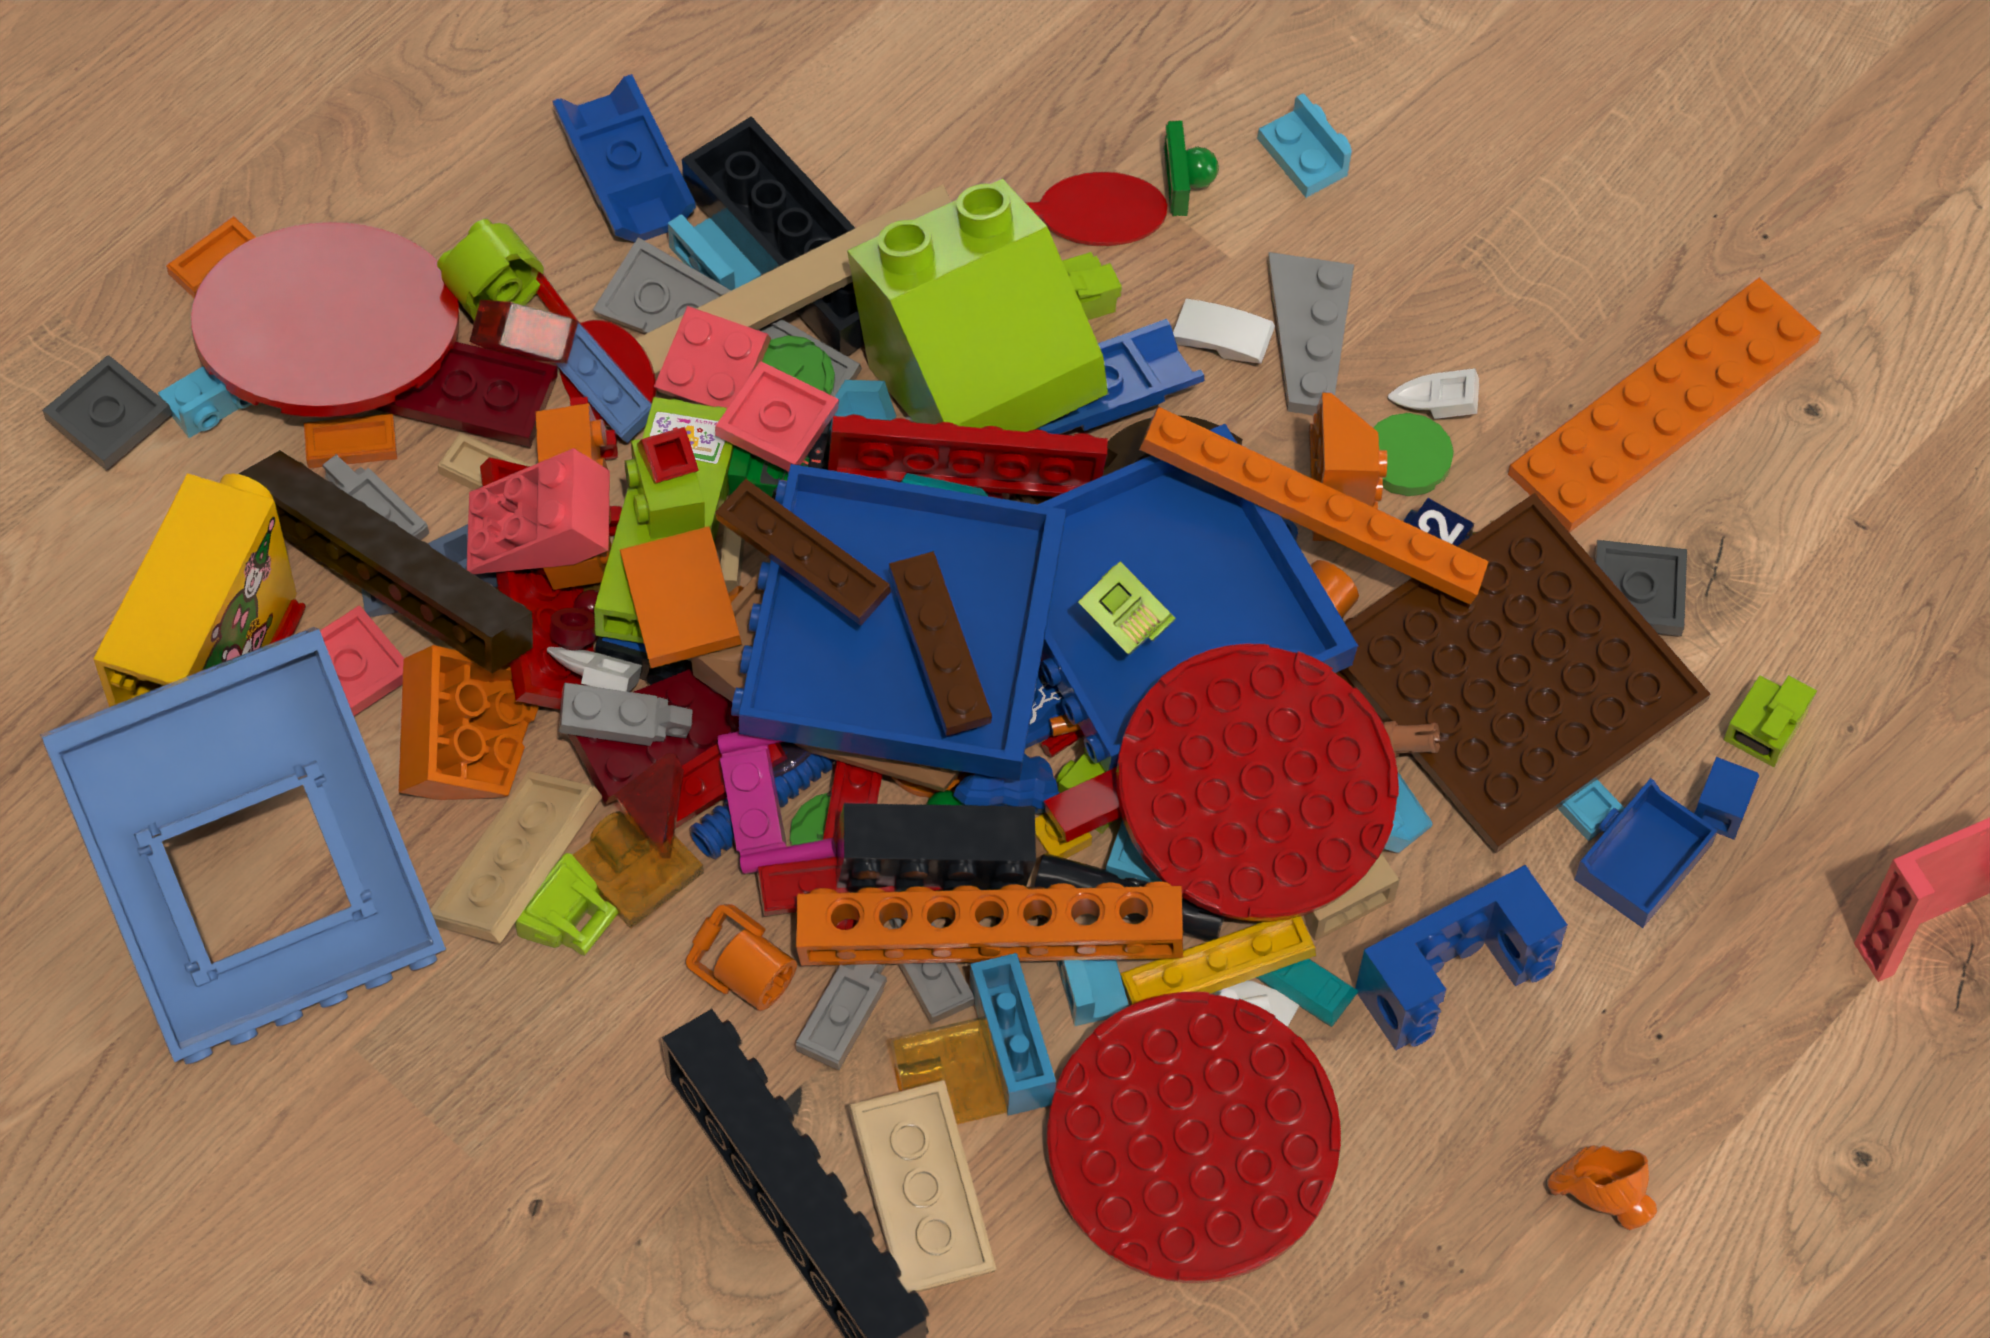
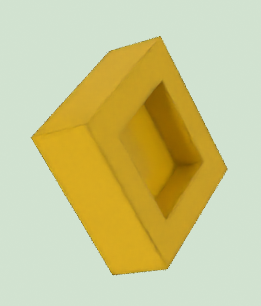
M1047 813L1035 818V835L1048 854L1067 859L1092 845V835L1089 832L1066 842Z

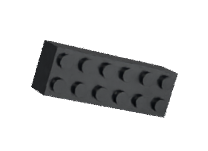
M752 116L682 158L683 178L695 202L762 275L855 229L852 223ZM853 282L796 310L797 314L826 345L845 356L850 355L865 345Z

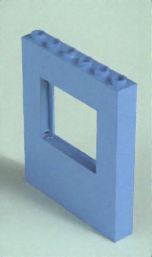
M309 628L40 734L174 1062L183 1059L185 1064H190L202 1060L213 1053L211 1047L226 1040H229L231 1045L250 1040L258 1035L256 1028L272 1021L275 1022L276 1026L291 1023L303 1016L301 1009L318 1002L321 1008L339 1003L348 998L346 991L361 984H364L366 989L380 986L393 979L391 972L409 965L410 970L426 967L437 961L436 953L446 950L318 628ZM303 785L351 906L211 963L162 841Z

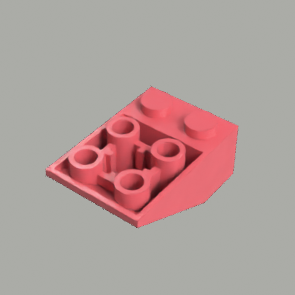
M573 448L469 492L467 570L472 574L574 565L608 551L610 470Z

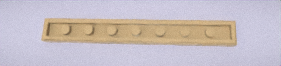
M942 184L696 309L758 330L852 283L847 250L879 236L880 232L891 223L901 220H914L952 201ZM683 315L636 339L644 348L652 363L656 380Z

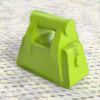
M566 853L550 871L516 920V932L520 938L557 948L562 944L585 956L616 918L619 911L615 906L604 901L598 895L600 891L593 878L572 854ZM586 913L591 915V919L579 932L575 927Z

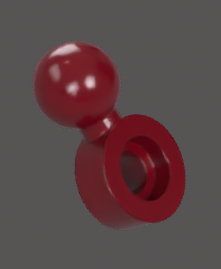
M586 590L577 596L573 608L560 609L552 614L550 637L554 642L567 650H580L595 641L594 607L599 591Z

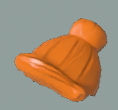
M1595 1145L1585 1147L1556 1169L1547 1182L1553 1195L1570 1193L1594 1210L1617 1215L1622 1227L1628 1230L1644 1226L1657 1213L1656 1202L1646 1195L1649 1181L1647 1157L1635 1150L1616 1151L1604 1145L1601 1147Z

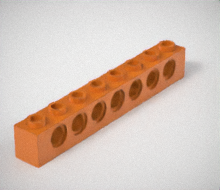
M1150 882L1144 885V887H1124L1118 883H1102L1096 886V888H1076L1073 885L1061 883L1051 885L1048 889H1028L1025 886L1013 884L1003 886L1000 890H980L975 886L965 885L958 886L952 891H933L927 887L917 886L908 888L905 892H885L879 888L869 887L860 889L857 893H837L832 889L821 888L812 890L810 894H797L796 948L801 966L980 962L1017 953L1019 961L1183 958L1182 886H1172L1166 882ZM1131 913H1139L1146 917L1143 922L1138 924H1129L1123 920L1125 916ZM1083 914H1091L1098 918L1090 925H1081L1075 922L1076 918ZM1036 915H1043L1050 919L1042 926H1032L1027 923L1031 917ZM988 916H996L1002 920L993 927H984L979 924L983 918ZM940 917H948L954 920L950 926L945 928H936L931 925L934 920ZM892 918H901L906 921L903 926L897 929L884 927V924ZM845 919L858 921L857 925L849 930L836 928L837 924Z

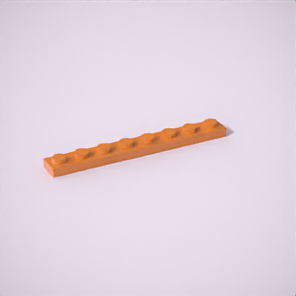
M1159 406L1156 409L1139 450L1470 605L1477 597L1489 561Z

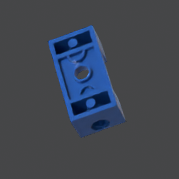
M1523 865L1364 949L1355 988L1358 990V996L1395 1051L1409 1043L1412 1047H1415L1429 1040L1436 1032L1438 1016L1441 1013L1439 1004L1444 1001L1447 990L1436 973L1444 967L1445 962L1458 955L1462 959L1467 958L1480 950L1485 943L1515 987L1529 979L1531 982H1537L1548 976L1555 969L1556 959L1562 948L1561 944L1568 924L1527 866Z

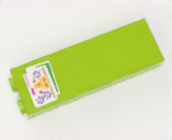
M654 397L642 439L678 428H686L699 469L696 473L705 501V527L710 526L715 543L720 524L715 512L727 498L729 490L728 471L734 449L733 444L715 436V426L727 408L688 403L678 399L669 400ZM628 487L594 607L596 636L644 643L620 549L662 538L650 539L646 522L638 523L634 507V495H639L637 487Z

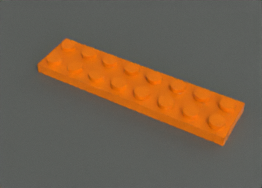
M1759 277L1513 462L1509 467L1508 475L1530 496L1535 493L1570 533L1819 342L1821 332Z

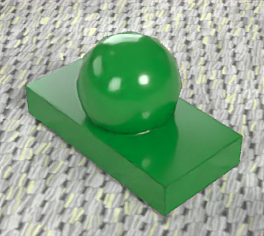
M1168 121L1165 127L1164 157L1170 213L1173 216H1188L1190 187L1197 189L1208 187L1218 175L1219 163L1215 154L1207 148L1197 146L1186 150L1183 121Z

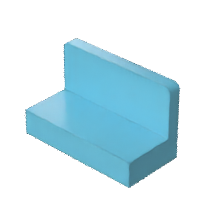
M682 214L668 222L669 247L684 264L730 290H734L761 276V273L711 218L706 219L695 227Z
M1116 959L1056 961L1074 1026L1106 1020L1129 1006Z

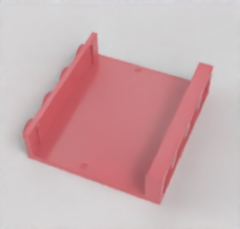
M1990 817L1893 859L1854 942L1878 982L1895 975L1919 924L1990 894Z

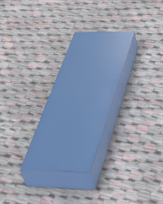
M577 323L547 354L585 397H588V401L620 438L628 443L646 425L652 403L581 324Z

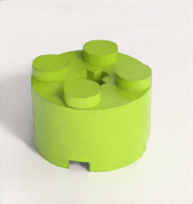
M481 219L473 224L469 229L468 235L453 249L442 254L437 262V267L441 270L443 283L470 316L481 324L493 323L489 317L501 313L504 318H507L522 309L534 297L541 285L536 280L538 272L544 274L542 263L516 232L507 224H492L489 219Z

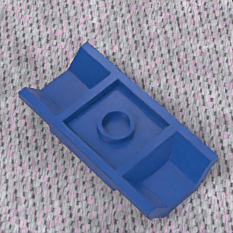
M632 74L624 76L610 95L580 105H575L562 98L552 101L557 116L568 136L571 149L599 207H602L616 236L635 242L638 237L644 241L668 233V222L681 214L687 218L696 208V202Z
M1167 319L1098 343L1104 358L1108 394L1035 430H1044L1050 434H1063L1082 427L1086 431L1165 402V396L1204 382L1205 375L1201 369L1194 372L1190 369L1178 351L1171 324Z

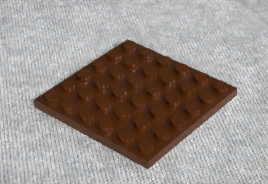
M1535 493L1457 546L1489 561L1478 595L1471 605L1417 579L1411 578L1346 623L1358 647L1352 666L1343 669L1342 672L1365 696L1385 722L1396 721L1398 725L1438 724L1440 741H1435V743L1440 744L1439 752L1412 753V755L1495 853L1556 811L1574 795L1594 781L1599 780L1702 706L1711 695Z

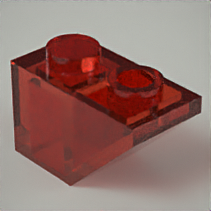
M480 300L469 342L485 349L534 361L567 364L578 321L513 302Z

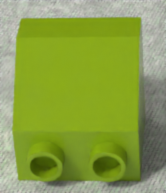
M1003 178L992 184L971 186L964 190L957 200L914 220H901L891 223L880 232L879 236L847 250L869 369L879 381H885L887 390L914 422L928 424L950 422L958 426L977 428L997 426L1003 430L1027 432L1035 430L1108 394L1102 351L1049 229Z

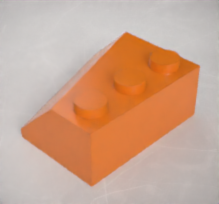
M1322 393L1317 405V413H1314L1313 423H1310L1311 478L1378 509V501L1382 500L1383 478H1386L1387 450H1379L1378 431L1332 393ZM1312 531L1313 541H1333Z
M431 645L403 659L399 793L435 800L504 798L509 796L525 749L522 743L529 723L535 720L539 708L538 705L515 700L510 663L491 673L459 651Z

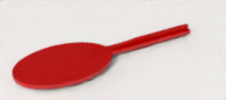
M1090 172L1071 176L1051 186L1044 193L1040 202H1025L1042 219L1048 229L1056 235L1072 242L1093 246H1116L1141 240L1161 227L1166 219L1168 210L1164 195L1154 185L1138 177L1115 172Z
M538 272L536 280L541 285L536 293L566 334L577 323L581 324L652 403L656 395L654 387L656 378L652 363L641 344L626 330L611 322L589 320L580 323L546 276ZM560 369L561 379L569 397H585ZM588 401L595 419H602L604 426L611 427Z

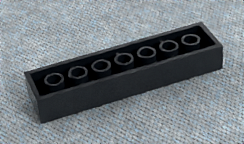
M710 1009L662 1037L667 1079L842 1337L926 1338V1335L929 1333L926 1325V1317L929 1316V1311L924 1301L915 1290L908 1293L898 1278L902 1276L897 1262L887 1250L882 1253L878 1250L871 1239L875 1235L867 1218L861 1211L855 1214L852 1212L844 1200L848 1196L840 1179L834 1172L828 1175L825 1173L818 1162L821 1159L820 1153L811 1137L806 1133L802 1136L799 1135L791 1123L794 1121V1116L784 1098L780 1095L774 1098L765 1086L768 1083V1079L760 1063L754 1057L749 1060L745 1057L739 1048L742 1045L741 1038L733 1024L729 1020L721 1022L714 1010Z

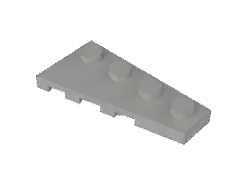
M1268 252L1267 265L1271 277V294L1277 320L1276 330L1282 356L1281 366L1288 412L1314 415V413H1317V405L1322 393H1332L1335 395L1354 265Z

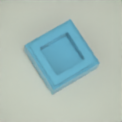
M1596 780L1567 800L1558 809L1590 841L1602 832L1598 828L1613 808L1619 810L1620 813L1625 808L1599 780Z

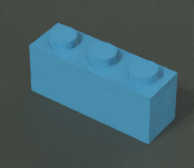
M1017 953L970 964L969 988L975 998L974 1005L1007 1115L1010 1116L1050 1106L1056 1089V1079Z

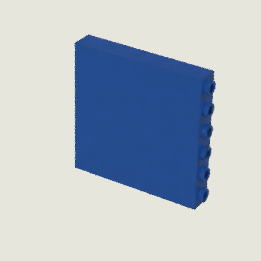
M1226 424L1210 430L1237 443ZM1152 455L1038 504L1066 509L1064 531L1041 656L1043 660L1041 661V669L1048 684L1051 687L1057 685L1064 697L1062 705L1069 721L1073 725L1079 724L1086 736L1084 738V745L1089 757L1095 764L1100 762L1105 772L1117 767L1122 737L1140 701L1164 674L1195 655L1227 645L1267 644L1272 648H1279L1294 653L1299 651L1314 657L1332 667V671L1335 673L1352 666L1358 645L1280 515ZM1120 561L1176 618L1154 641L1148 638L1131 655L1127 654L1078 603Z
M791 464L787 481L779 480L775 500L888 582L891 592L860 626L771 560L770 563L762 562L758 578V589L764 590L762 604L753 603L749 622V631L756 632L753 646H744L740 673L747 674L744 688L736 687L732 702L731 715L739 717V734L1020 781L1064 531L1066 509ZM933 551L992 714L991 724L948 736L945 735L889 574V563Z

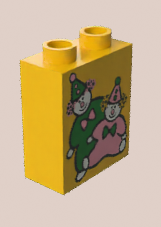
M189 473L186 474L93 658L109 707L270 644L290 601L295 599L297 592L275 501L269 490L262 484L247 476L234 473L225 474L219 483Z

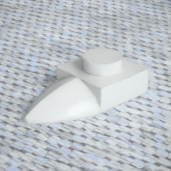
M1475 368L1429 374L1399 386L1388 394V399L1406 408L1431 410L1434 419L1477 414L1479 377Z
M562 647L547 648V652L560 664L583 676L581 684L630 692L639 682L642 665L586 650H567Z

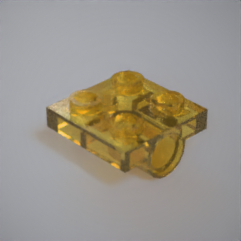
M644 802L640 803L626 815L616 811L606 816L593 829L590 835V842L573 854L596 882L601 898L617 908L619 911L618 916L630 929L704 873L703 864Z
M984 1016L890 1039L896 1063L894 1064L899 1092L945 1080L957 1125L1007 1113L988 1022Z

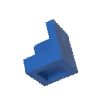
M1716 757L1694 814L1716 828L1718 834L1735 840L1759 774L1756 771Z

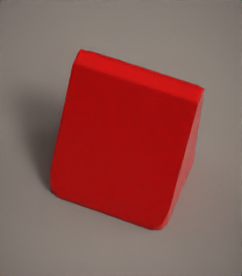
M685 427L647 437L637 443L639 453L654 484L699 471Z

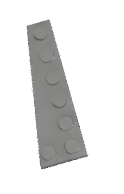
M638 237L596 303L593 311L601 318L647 334L684 315L687 306L696 309L732 290ZM781 318L758 329L767 333L771 339L787 335L805 337L813 341L822 351L824 350L831 359L835 373L834 397L845 380H855L862 369L858 362Z

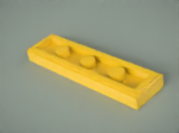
M1300 916L1287 920L1264 921L1183 951V958L1158 959L1120 974L1123 986L1131 1005L1142 1000L1169 993L1209 992L1211 994L1316 956V949Z

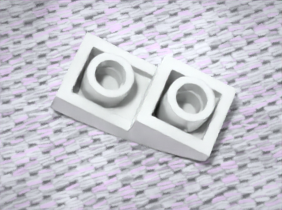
M1186 299L1173 334L1178 345L1214 349L1218 351L1222 359L1262 363L1275 325L1270 320L1242 310L1215 303Z

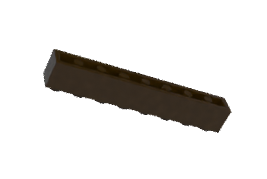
M279 450L239 473L254 479L269 490L275 501L283 537L487 671L494 673L533 648L532 612L523 604L517 603L490 583L478 578L464 569L459 563L450 560L433 549L428 543L411 535L395 522L383 517L369 508L364 502L355 499L338 488L333 482L327 481L307 468L303 463L296 461Z

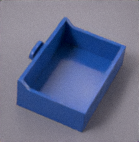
M1650 778L1621 813L1616 808H1613L1601 822L1598 829L1603 831L1604 834L1580 861L1574 880L1641 928H1644L1713 845L1718 830L1661 791L1656 782Z

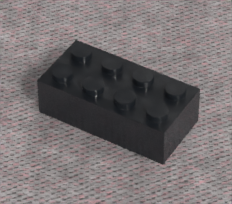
M844 803L836 832V887L848 888V891L851 893H857L863 888L895 886L896 892H905L906 889L917 886L943 888V891H952L958 886L965 885L975 886L980 890H1000L1003 886L1013 884L1026 887L1036 863L1035 807Z

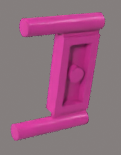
M738 731L718 735V745L722 754V758H720L736 848L737 851H740V864L743 874L757 872L758 866L835 857L836 848L833 838L787 847L768 748L769 744L784 741L739 734Z

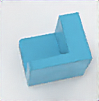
M845 380L835 395L839 399V406L834 416L845 417L855 414L864 416L867 419L892 420L896 417L885 381Z

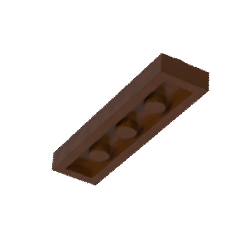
M747 479L737 487L715 512L716 518L720 523L860 626L891 592L888 582Z
M934 551L889 563V574L945 735L948 736L991 724L992 714Z

